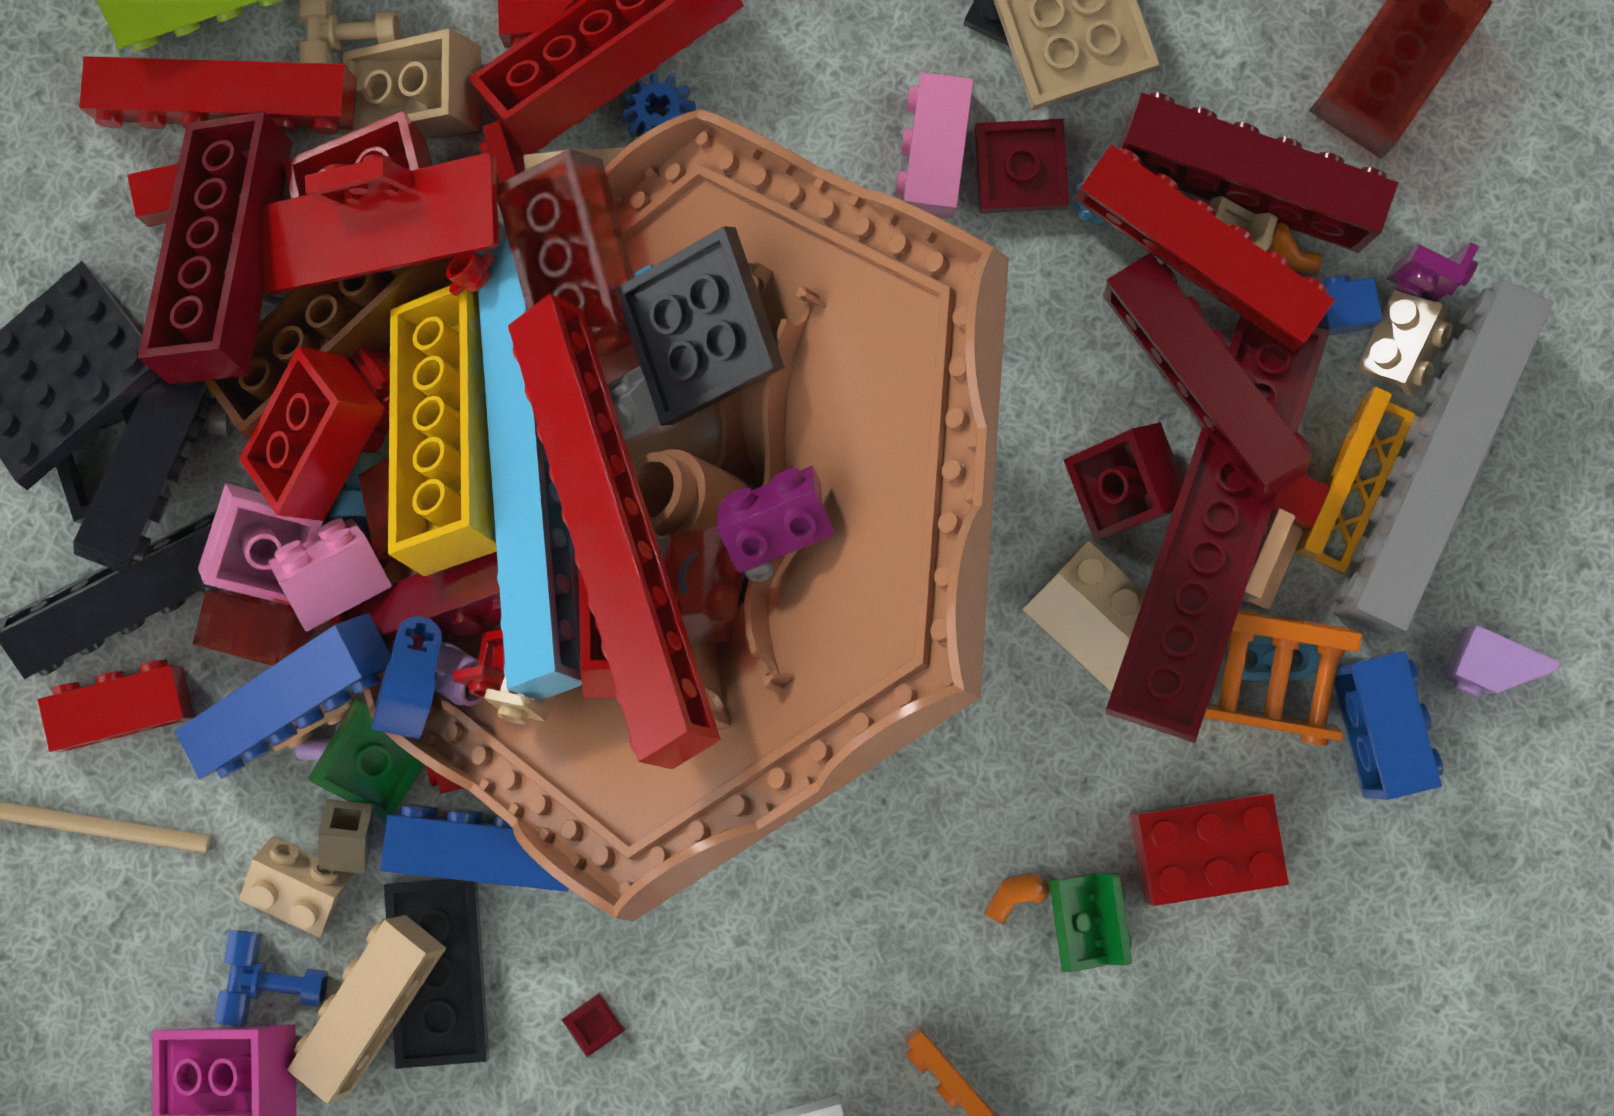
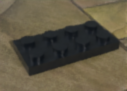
M436 879L384 884L386 919L406 915L446 947L393 1029L395 1069L487 1062L489 1060L478 882Z

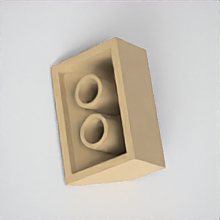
M1088 540L1078 548L1022 610L1112 692L1145 592Z

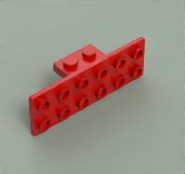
M484 153L409 170L392 162L389 156L368 155L360 163L352 165L330 164L324 168L325 171L305 175V188L308 195L266 204L262 207L263 291L274 295L496 248L499 245L495 156Z

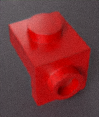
M502 629L483 633L478 666L454 671L453 681L468 686L469 693L484 698L487 689L497 691L501 689L505 677Z

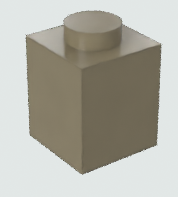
M327 799L319 830V870L365 874L373 837V804Z

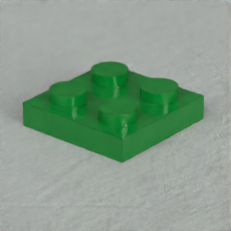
M355 699L308 778L313 784L347 801L373 804V814L387 821V815L395 813L424 764L405 751L384 732L371 730L373 719L369 713L368 705Z

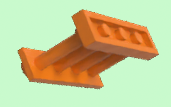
M1239 609L1230 636L1219 704L1209 703L1204 718L1301 734V741L1314 745L1327 746L1329 739L1342 742L1343 732L1337 725L1327 724L1339 657H1344L1346 650L1359 652L1362 634L1353 628ZM1255 635L1272 637V645L1276 646L1264 712L1237 708L1248 643L1254 641ZM1300 642L1318 645L1317 652L1321 653L1309 720L1282 716L1294 649H1299Z

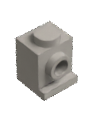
M640 366L612 380L608 384V390L625 441L651 429L659 420Z

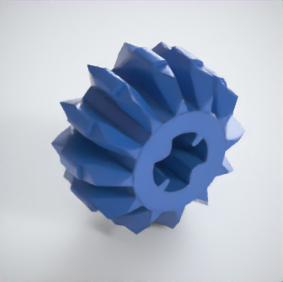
M654 72L650 75V85L646 86L641 80L636 81L634 87L638 94H624V103L629 107L621 112L623 121L631 123L628 127L629 135L632 138L638 137L672 118L695 111V102L687 100L690 95L689 87L683 85L676 88V78L672 74L666 78L663 84L659 82V77ZM655 105L660 109L666 108L667 114L663 117L657 112L652 114L651 108Z

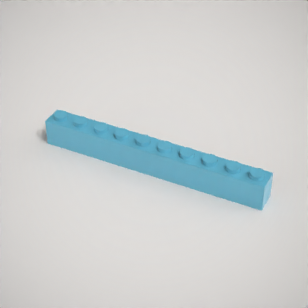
M518 231L500 240L496 248L477 252L480 256L487 251L494 255V261L488 267L490 278L478 290L479 324L482 338V365L484 368L486 393L485 407L487 410L489 435L488 450L490 453L492 476L491 493L493 496L495 518L494 536L498 560L497 580L500 587L501 629L503 632L505 657L504 674L508 690L540 701L582 685L580 674L579 583L577 564L574 558L575 549L569 529L562 519L561 502L556 486L549 475V462L543 443L537 435V422L531 403L525 395V382L519 363L513 355V342L508 329L510 323L548 294L553 295L549 250Z

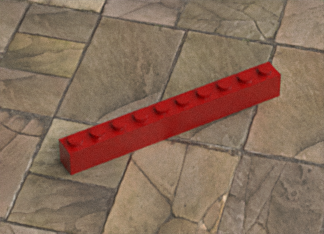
M548 294L508 325L513 342V355L519 363L525 382V395L531 403L537 422V435L543 443L549 462V475L556 486L561 502L562 519L569 529L575 549V562L582 572L588 592V606L595 616L602 639L601 649L609 662L615 682V696L623 709L630 732V746L636 754L638 762L673 770L714 745L721 738L583 309L555 295Z

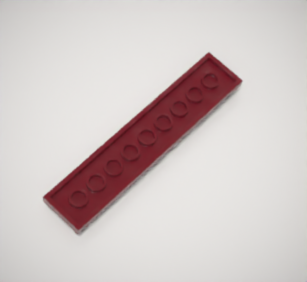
M1240 315L1229 352L1238 364L1244 363L1249 367L1256 379V387L1265 398L1271 397L1278 404L1283 413L1284 423L1292 433L1297 432L1330 331L1316 327L1305 344L1293 352ZM1203 427L1105 713L1196 743L1277 495L1275 493L1260 503Z

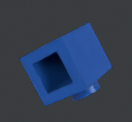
M1340 275L1323 280V285L1327 288L1326 294L1334 298L1335 301L1317 326L1318 328L1330 331L1329 336L1372 329L1382 321L1374 277L1351 281L1350 275Z

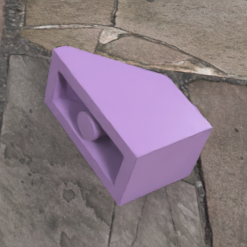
M1478 625L1463 627L1443 676L1455 681L1453 688L1458 692L1479 698L1481 693H1499L1557 671L1560 662Z

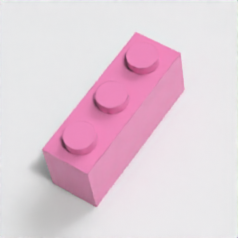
M921 72L918 87H909L906 112L914 113L912 129L904 128L900 155L909 156L907 172L898 171L895 197L903 198V201L934 216L954 218L958 201L973 79Z

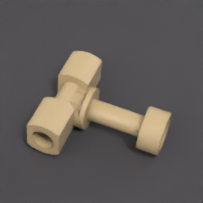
M300 0V18L307 25V41L300 42V63L332 64V50H340L342 41L377 39L378 43L382 44L402 39L401 21L397 11H379L376 13L375 21L340 23L337 14H332V0Z

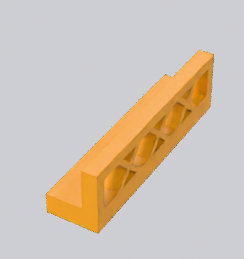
M1374 387L1364 394L1325 482V485L1331 487L1314 527L1303 532L1295 550V553L1341 574H1345L1349 567L1352 553L1358 540L1364 533L1370 513L1383 490L1388 473L1394 460L1397 458L1407 431L1416 415L1389 402L1392 394L1378 387ZM1384 412L1401 419L1395 435L1379 441L1376 430ZM1391 443L1385 456L1381 446ZM1374 449L1381 467L1377 476L1362 481L1358 470L1366 452ZM1373 483L1367 496L1364 485ZM1357 488L1363 508L1359 516L1344 521L1340 511L1349 491ZM1356 522L1351 535H1349L1346 525ZM1338 528L1346 545L1339 561L1322 553L1331 532Z

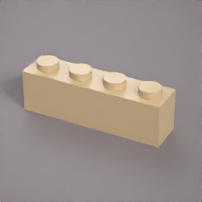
M406 915L383 919L371 929L366 938V941L369 943L360 957L355 958L347 966L342 975V979L345 980L336 994L330 996L323 1003L318 1011V1016L320 1017L318 1023L312 1031L306 1033L299 1040L294 1048L296 1056L287 1071L326 1104L351 1095L446 949L445 946Z

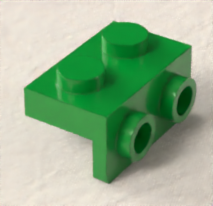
M1089 873L1050 880L1049 885L1062 972H1076L1105 965L1123 966L1131 964L1132 939L1127 929L1124 908L1125 892L1121 885L1120 875L1118 873Z

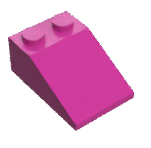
M295 1024L153 1030L152 1115L297 1116L296 1077L287 1071L296 1056L294 1053L296 1046Z

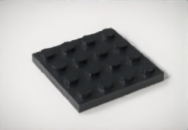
M80 261L69 272L62 275L55 284L35 301L29 303L22 312L0 329V459L15 482L27 491L160 377L138 359L142 334L97 275L83 261Z

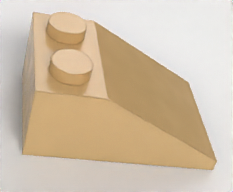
M448 28L343 52V64L357 78L353 130L341 129V136L401 111L406 112L424 138L448 137L480 130V97L468 77L481 69V46Z

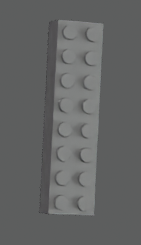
M1502 280L1490 289L1484 288L1475 299L1469 298L1458 317V322L1463 324L1457 339L1452 337L1448 341L1441 354L1440 361L1445 363L1439 378L1433 377L1423 394L1422 401L1428 403L1421 418L1416 416L1413 419L1404 438L1405 441L1410 442L1404 457L1398 456L1394 460L1386 479L1392 483L1386 497L1380 496L1376 500L1370 513L1369 520L1374 522L1368 537H1360L1352 553L1351 560L1356 563L1350 577L1343 576L1334 591L1332 599L1338 602L1333 612L1334 614L1381 636L1407 631L1554 302L1506 280Z

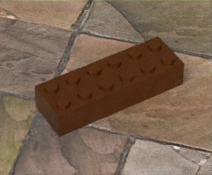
M454 257L294 290L259 323L250 374L248 376L203 381L240 433L250 438L298 346L344 355L350 363L353 362L351 357L357 354L356 349L360 347L384 352L390 347V310L450 286L453 282L446 276V270Z

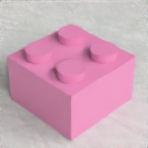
M225 483L198 567L203 583L291 605L268 561L276 558L275 552L282 546L300 540L303 544L318 536L317 531L321 528L323 521L278 516L261 492Z
M340 518L323 525L317 531L318 536L303 544L300 540L290 542L275 552L276 558L268 561L279 585L306 632L392 587L367 538L352 518L345 522Z

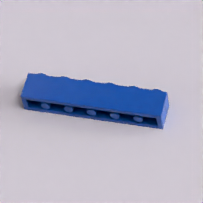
M369 613L338 623L175 730V733L199 779L216 772L220 779L225 778L246 767L243 759L248 763L270 752L271 748L268 743H271L273 747L296 736L298 733L295 726L300 730L323 719L325 716L322 709L325 708L326 712H330L352 701L353 698L349 692L353 691L357 695L381 683L382 681L378 674L386 670L387 663L391 660V655Z

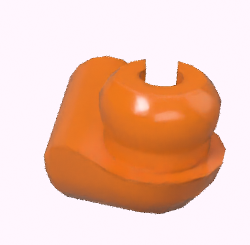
M1276 223L1272 234L1273 241L1267 251L1272 250L1285 257L1290 263L1289 268L1293 271L1317 276L1321 267L1322 255L1299 250L1291 235L1290 228L1284 223Z
M1033 873L1007 877L999 885L984 914L1004 925L1015 904L1033 901L1036 904L1042 903L1048 897L1049 886L1039 875Z

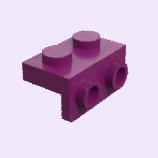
M1470 242L1451 257L1446 258L1419 244L1393 265L1387 280L1397 284L1395 289L1399 292L1436 302L1446 294L1451 296L1460 284L1463 286L1468 284L1478 266V262L1473 260L1479 246Z
M813 465L802 470L798 468L784 470L773 477L769 484L754 490L750 488L739 489L728 495L723 503L718 504L717 532L739 572L753 569L828 538L834 533L832 522L822 504L821 481Z

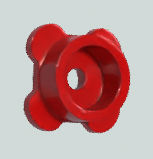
M487 251L481 256L477 252L455 256L446 270V276L453 282L449 287V292L457 296L462 291L476 292L480 290L490 278L488 267L493 263L494 255Z

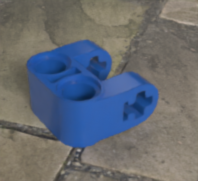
M413 616L400 624L394 641L391 660L387 663L379 691L371 730L416 739L421 738L434 695L437 680L436 667L442 640L438 625L431 619ZM413 635L423 637L421 651L412 649Z

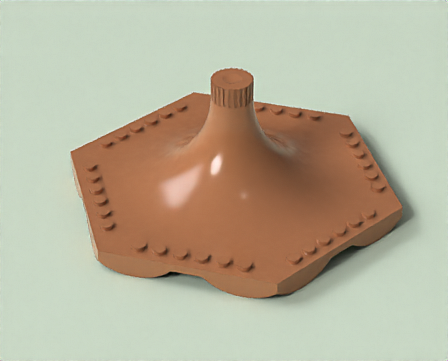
M701 109L672 118L649 130L625 147L605 167L593 184L586 200L585 210L542 246L549 250L553 295L583 309L605 381L610 383L612 380L640 366L614 289L634 278L636 271L650 264L657 265L723 226L736 227L785 368L674 425L661 426L658 420L651 429L625 441L656 539L662 538L674 542L683 550L687 558L693 551H698V555L688 566L685 575L689 591L683 594L680 590L677 604L721 740L673 770L638 762L637 756L630 746V732L623 709L617 699H584L582 685L555 695L547 722L528 718L526 724H517L498 717L497 712L499 709L484 698L473 706H466L465 704L456 705L434 690L431 707L420 739L384 732L420 762L450 781L469 790L513 827L514 836L522 848L555 879L614 918L635 921L981 698L1009 258L995 247L939 217L888 194L859 186L813 164L742 125ZM813 465L821 481L822 504L834 528L833 535L774 559L773 563H771L774 571L769 579L761 582H754L748 579L745 572L737 570L717 532L718 504L723 503L728 495L739 489L750 488L754 490L769 484L773 477L790 468L802 470ZM392 558L383 569L391 584L419 574L395 558ZM501 623L483 629L478 634L450 641V643L476 660H479L483 633L501 629ZM385 670L378 674L381 681H383ZM382 682L364 691L372 719Z

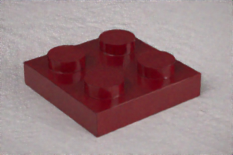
M1064 118L976 123L974 129L980 214L1068 208L1069 192Z

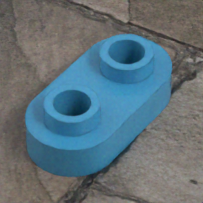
M1254 636V641L1248 643L1247 651L1254 655L1255 663L1250 668L1244 667L1242 681L1259 682L1270 680L1276 648L1275 645H1272V637ZM1300 642L1299 649H1294L1299 655V663L1295 667L1290 668L1288 681L1303 680L1315 671L1318 665V652L1313 644ZM1228 647V649H1227V651H1226L1225 663H1226V661H1227V655H1228L1229 647Z

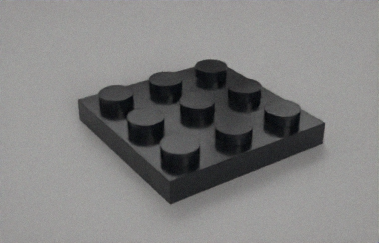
M721 227L614 289L661 426L674 425L785 368L736 227Z

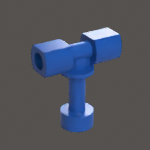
M230 930L224 963L231 964L227 989L219 990L214 1023L240 1027L247 1025L251 998L258 999L262 990L301 995V1005L321 1007L326 996L328 971L308 968L304 977L265 972V963L257 962L262 933Z

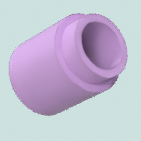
M441 642L436 667L437 680L435 691L456 705L465 704L466 706H473L479 703L483 697L470 694L468 686L453 681L455 670L478 666V660L450 642Z

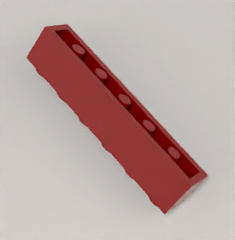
M84 56L79 108L92 117L97 125L108 128H121L123 122L138 123L139 126L149 129H164L166 124H181L182 127L186 128L187 123L266 112L285 134L294 133L295 128H311L313 132L318 134L335 135L338 134V129L353 130L357 78L345 64Z
M1111 144L1079 188L1074 200L1294 352L1305 344L1335 301L1334 298L1326 294L1327 288L1318 280L1309 276L1303 278L1290 269L1289 261L1279 253L1272 250L1266 252L1252 242L1253 237L1243 228L1237 225L1228 226L1215 217V210L1204 201L1199 199L1192 201L1178 191L1179 186L1168 176L1161 173L1155 175L1141 165L1142 161L1135 153L1126 148L1117 149Z

